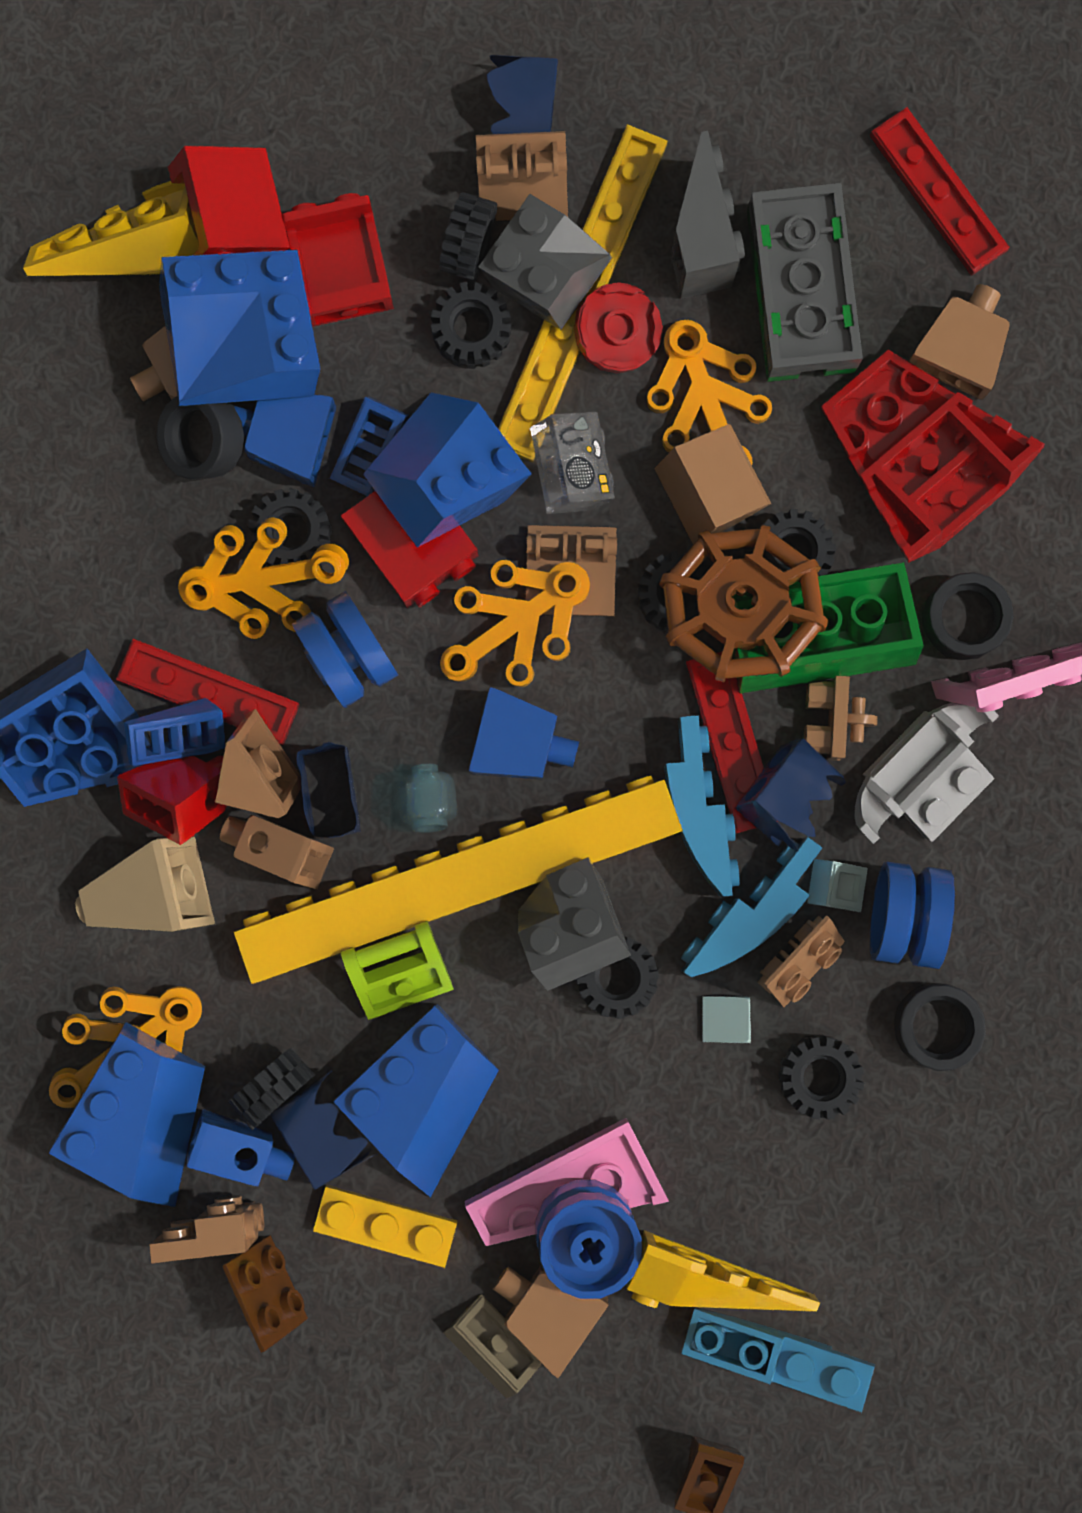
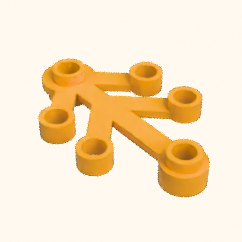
M680 320L668 328L664 337V349L669 359L657 385L653 386L648 392L647 405L649 409L655 413H665L671 408L674 400L672 390L684 367H686L692 384L673 425L667 428L663 434L662 444L666 451L670 452L674 448L667 439L671 433H680L684 438V443L689 441V431L700 407L710 432L727 425L719 401L745 412L747 419L753 423H763L769 418L772 412V403L769 398L764 395L753 396L709 376L703 362L704 360L727 369L734 381L746 383L753 378L756 372V362L750 355H737L708 342L707 333L704 328L692 320ZM688 336L693 340L694 346L689 350H683L678 346V339ZM741 361L749 364L751 371L747 375H739L735 371L734 365ZM663 392L668 396L669 401L664 406H658L652 401L653 394ZM754 402L763 403L767 410L763 416H755L750 410L751 404ZM742 446L752 465V456L750 452L748 451V449Z
M271 517L265 519L258 528L257 541L238 572L220 575L229 556L237 554L245 541L244 534L238 527L227 525L221 528L215 536V548L205 565L188 569L180 578L178 589L181 598L188 606L197 610H208L213 607L239 622L241 632L248 638L257 639L263 636L269 626V617L263 610L258 608L250 609L227 593L238 591L246 593L280 614L284 626L296 632L292 626L295 620L291 618L290 612L297 611L302 616H305L311 612L309 606L304 602L291 600L270 586L316 578L325 584L336 583L342 579L348 569L349 558L345 550L340 546L324 544L315 551L312 559L262 568L272 550L279 547L287 536L285 523L278 518ZM272 527L276 529L279 533V538L272 539L267 536L265 528ZM222 536H232L236 541V546L226 545ZM329 562L333 565L335 572L328 573L324 571L320 563ZM193 585L203 586L207 595L199 594L193 588ZM248 619H257L261 624V628H252L248 623Z
M508 560L496 562L491 569V578L497 586L506 589L517 584L544 590L530 601L481 594L471 586L460 588L455 594L454 602L462 613L470 615L484 612L507 617L466 647L454 645L446 649L440 660V666L445 676L457 682L469 680L477 671L479 659L518 632L514 659L506 668V677L514 686L524 687L529 685L534 678V670L531 663L539 617L554 606L552 633L544 639L542 648L544 654L553 661L565 659L571 649L568 634L573 607L581 604L587 598L590 591L589 576L578 564L564 562L554 566L550 572L518 568ZM504 566H508L513 570V577L508 582H500L497 578L498 570ZM570 576L576 581L575 588L567 593L561 591L559 588L560 580ZM471 592L476 595V604L468 609L462 607V596ZM554 639L564 641L565 649L560 655H552L549 652V643ZM458 654L463 655L466 660L465 667L460 671L452 670L450 666L452 657ZM517 665H524L528 669L527 678L520 682L515 681L512 677L513 669Z
M183 986L169 988L160 997L126 993L122 988L110 987L101 995L100 1009L108 1017H119L125 1011L154 1015L140 1026H132L154 1038L166 1031L165 1044L182 1052L184 1033L198 1023L202 1014V1003L199 996L192 989ZM111 995H116L122 999L123 1004L117 1009H112L107 1006L105 1000ZM175 1004H183L187 1007L188 1011L184 1016L176 1017L171 1013L170 1009ZM72 1014L65 1020L62 1034L67 1042L74 1045L82 1044L87 1039L114 1042L124 1024L89 1020L85 1015ZM78 1022L85 1027L86 1031L82 1035L75 1036L69 1032L68 1026ZM110 1048L79 1070L64 1068L56 1072L49 1086V1096L53 1103L62 1108L75 1107ZM63 1085H71L75 1088L76 1094L72 1097H64L60 1094L59 1088Z

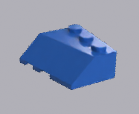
M431 392L363 475L414 544L419 547L504 503L531 475V472L478 402Z
M88 648L0 700V778L24 807L76 795L78 790L106 784L107 787L118 785V775L141 766H132L128 763L124 722L139 718V716ZM146 731L144 732L145 746L148 748L152 746V743Z
M437 1004L349 1086L334 1103L398 1172L431 1198L499 1069Z
M125 1022L56 1138L49 1154L131 1199L175 1207L205 1066Z

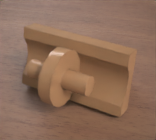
M835 676L830 682L809 683L806 687V709L829 710L828 726L806 725L803 738L819 754L826 755V760L840 761V759L846 757L847 726H851L850 742L863 743L864 727L877 726L878 716L865 714L866 698L853 697L852 712L848 714L850 677Z

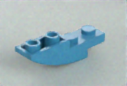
M699 716L680 717L678 720L681 762L668 763L664 766L666 785L683 830L680 832V835L694 863L719 896H733L732 886H739L737 859H729L728 841H735L733 814H725V804L706 806V798L713 797L711 770L703 771L702 753H709L707 726H699Z
M809 837L803 838L799 844L792 839L798 851L791 849L788 845L784 848L776 860L782 867L772 880L765 875L749 897L755 901L751 908L740 899H734L731 905L725 901L719 905L708 920L713 929L704 941L696 937L681 956V959L686 962L681 971L689 977L713 971L747 954L776 933L810 896L798 887L796 883L822 850V847Z
M699 1308L694 1309L682 1350L683 1355L767 1384L775 1382L861 1413L875 1368V1364L832 1350L830 1345L737 1317Z

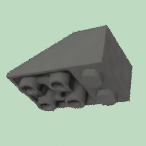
M703 131L700 135L671 252V261L680 299L732 287L736 272H740V259L745 256L740 231H732L729 219L730 215H734L732 195L729 188L722 189L718 174L723 172L722 154L719 145H711L708 131Z

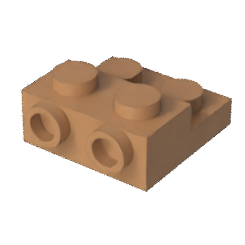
M241 1195L219 1197L214 1199V1204L207 1205V1209L196 1219L171 1222V1228L163 1229L162 1234L149 1244L151 1263L246 1252L258 1239V1231H264L262 1203L255 1204L254 1201L242 1203Z

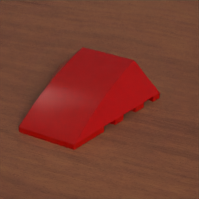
M887 350L821 406V410L909 563L941 548L1001 497L1041 452L1045 444L1033 436L1030 438L1011 428L1012 424L998 415H995V417L973 405V400L960 392L953 393L938 384V379L892 351Z

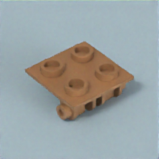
M565 131L476 135L479 197L498 204L496 221L511 220L529 194L568 217Z
M528 525L527 569L550 572L554 566L560 563L572 562L578 564L589 576L590 591L587 598L581 604L573 607L572 615L614 616L617 528ZM570 576L562 578L559 582L560 590L566 593L571 592L576 585L575 579ZM526 587V601H530L544 590ZM555 606L544 614L554 615Z
M827 915L824 919L817 916L813 922L808 920L794 935L795 939L801 944L797 945L791 939L787 942L794 949L790 956L781 949L778 953L785 961L782 962L775 956L760 972L763 976L757 983L769 994L772 993L783 1007L790 1001L794 1003L799 1001L810 989L812 984L810 979L821 967L823 969L829 968L841 955L842 948L840 946L845 941Z

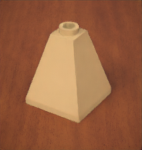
M191 837L181 845L168 838L149 842L80 889L79 897H77L75 903L79 919L86 923V926L173 932L215 924L195 837Z

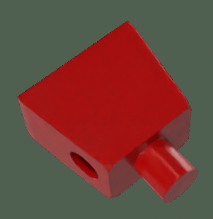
M218 755L207 762L195 756L149 763L118 775L117 779L123 814L179 845L185 843L222 814L227 805L215 802L224 756Z

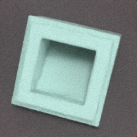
M815 859L809 888L810 896L807 903L861 912L868 868Z
M702 996V1042L750 1043V997Z

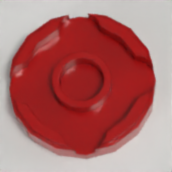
M621 282L606 284L585 297L576 311L573 329L577 346L585 359L598 369L615 374L634 371L646 363L658 349L663 330L660 311L655 303L651 302L644 295V291L637 286Z

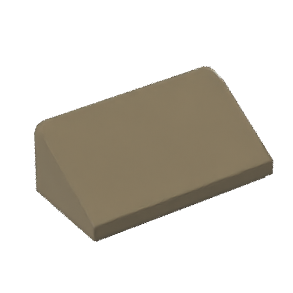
M481 1294L443 1334L505 1398H509L522 1389L542 1363L504 1325L505 1318Z

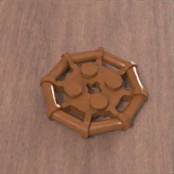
M762 524L759 529L710 533L708 530H705L698 534V540L669 573H664L661 577L659 584L664 589L668 624L666 639L670 646L679 647L716 675L715 680L724 682L726 678L778 674L782 677L790 673V666L819 632L826 630L828 619L823 615L818 572L821 568L816 559L809 560L772 533L770 526ZM755 547L753 554H746L742 559H732L733 556H724L721 551ZM766 550L791 569L782 572L762 557L764 551ZM707 556L712 560V567L700 580L689 578ZM796 582H801L804 609L793 607L789 598V586ZM682 593L695 595L697 599L698 616L687 622L685 620ZM747 593L753 595L751 601L753 608L740 610L735 607L733 595L737 594L741 597ZM788 621L800 624L801 626L780 649L774 639L776 634ZM703 629L725 645L722 655L717 654L693 636V634ZM756 646H763L768 656L731 659L734 648L750 650Z

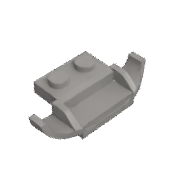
M952 702L930 712L924 711L863 773L865 780L856 799L855 821L858 828L873 844L880 838L878 831L890 815L897 818L904 815L925 839L933 842L995 779L968 749L974 742L969 736L970 733L984 723L994 722L999 717L995 710L977 712L975 707Z

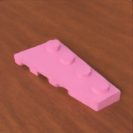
M1082 642L1052 650L1053 659H1050L1047 655H1037L1012 660V670L1010 668L989 670L985 667L968 672L970 681L956 683L949 681L948 678L931 681L936 699L975 707L977 712H988L1003 707V700L1012 697L1027 699L1041 695L1043 693L1042 687L1051 684L1055 686L1075 684L1082 680Z
M627 1118L464 1202L485 1246L534 1235L535 1219L543 1201L557 1187L574 1180H597L613 1186L627 1200L630 1210L633 1207L649 1203L657 1205L669 1202Z

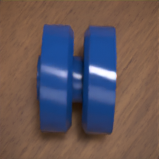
M345 590L326 603V611L337 630L330 633L320 616L313 612L293 622L292 626L306 648L304 653L323 684L325 686L329 685L341 705L347 708L364 697V687L354 669L361 666L370 682L378 687L397 677L398 673Z
M894 862L883 863L876 882L870 924V954L872 960L899 963L905 953L908 952L912 965L940 969L948 950L954 916L955 887L951 870L925 867L919 873L917 879H915L910 865Z
M574 1180L557 1187L543 1201L535 1219V1239L539 1249L540 1260L548 1279L562 1292L580 1299H599L619 1291L634 1277L642 1259V1238L627 1200L613 1186L597 1180Z

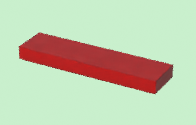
M908 107L871 131V139L971 276L1008 251L1010 248Z
M132 639L116 678L117 681L179 705L206 698L222 710L223 722L235 727L240 725L249 712L256 709L281 745H284L300 705L298 702L136 639Z
M695 659L686 661V667L703 726L708 728L709 746L729 814L734 816L735 834L754 829L756 827L738 812L735 807L758 778L764 767L743 695L739 692L737 677L726 678L724 682L715 680L716 675Z

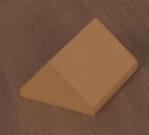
M731 424L674 447L654 468L693 545L698 540L699 533L708 530L710 533L723 532L771 504Z
M254 709L245 716L226 742L215 802L280 818L287 814L302 788L301 775L257 710Z

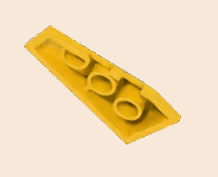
M169 181L142 192L146 201L125 212L120 209L119 205L113 206L105 210L106 215L97 220L94 227L89 230L84 224H76L31 246L23 267L26 275L160 274L161 257L192 256L198 250L199 242L185 184H172Z
M645 1230L641 1237L642 1259L634 1277L626 1284L627 1290L633 1292L632 1299L653 1308H657L659 1302L669 1306L817 1312L820 1304L814 1294Z

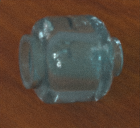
M436 764L413 766L411 768L412 774L404 776L397 784L401 820L405 824L411 825L412 831L419 833L437 832L447 829L448 822L453 820L458 813L454 778L450 774L438 771V765Z

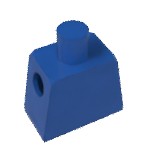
M314 395L309 397L257 400L255 411L234 406L241 419L244 436L247 437L244 451L249 459L303 484L315 487L337 408L333 397Z
M490 687L469 772L470 774L542 780L547 761L573 768L579 741L554 735L557 715Z
M202 1109L187 1152V1167L248 1185L258 1186L262 1174L287 1181L295 1156L293 1153L272 1147L273 1138L271 1132L257 1127L251 1130L245 1123ZM243 1148H251L255 1151L247 1159H241L236 1156V1153Z

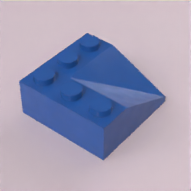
M298 250L161 257L159 291L179 406L314 396L320 373V364Z

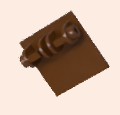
M271 1235L250 1247L246 1252L234 1254L235 1258L222 1266L261 1353L265 1352L308 1319L304 1310L303 1298L294 1288L285 1268L284 1256L275 1246Z

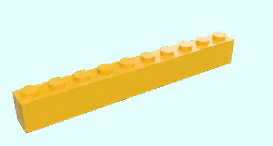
M652 775L626 784L629 792L614 798L611 797L608 790L584 799L586 807L569 813L566 805L543 813L541 815L544 822L527 828L525 821H520L499 829L501 838L484 843L482 836H478L456 844L459 851L456 854L442 858L440 852L436 851L414 859L416 868L399 873L397 866L390 867L371 874L374 883L356 888L354 881L329 889L331 898L315 904L312 897L309 896L287 904L288 913L271 919L269 911L244 919L245 928L234 932L251 984L340 954L343 950L352 947L357 948L415 927L414 925L425 921L430 922L540 883L546 875L589 857L592 863H596L680 833L683 830L666 782L662 780L654 783Z

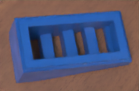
M365 397L330 479L366 496L373 493L374 488L368 480L345 470L349 462L367 470L372 463L353 454L356 446L379 456L407 422L409 415L372 397ZM371 414L391 422L390 430L388 431L369 422ZM366 430L385 439L383 446L380 447L361 438L363 431Z
M206 698L124 722L128 763L132 766L207 754L225 748L222 710ZM182 725H186L187 727V736L184 737L182 733ZM168 728L169 741L164 743L163 729ZM146 731L151 733L152 746L148 748L145 746L144 732Z

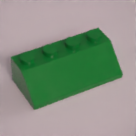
M905 563L818 576L823 615L828 619L826 630L819 632L792 663L790 673L782 677L778 674L737 677L740 694L833 679L835 676H851L916 665L924 645ZM796 582L789 586V598L793 607L804 609L801 582ZM747 593L743 597L737 594L732 596L737 609L743 610L745 608L749 610L753 608L751 604L752 594ZM788 621L776 634L774 639L780 649L801 626L800 624ZM756 646L750 650L734 648L732 655L733 659L768 656L763 646Z

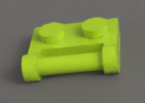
M428 921L414 925L415 930L363 949L356 951L352 947L341 951L345 969L368 1020L454 990ZM422 947L423 952L368 972L363 970L364 967Z

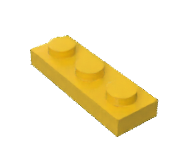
M326 1185L313 1232L445 1268L458 1221Z

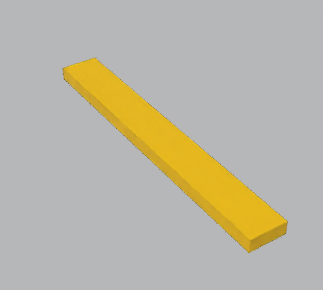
M628 124L583 227V231L612 257L585 297L601 286L609 284L668 143V140ZM583 300L562 330L544 320L498 428L518 456L532 463L580 353L573 328L576 311Z

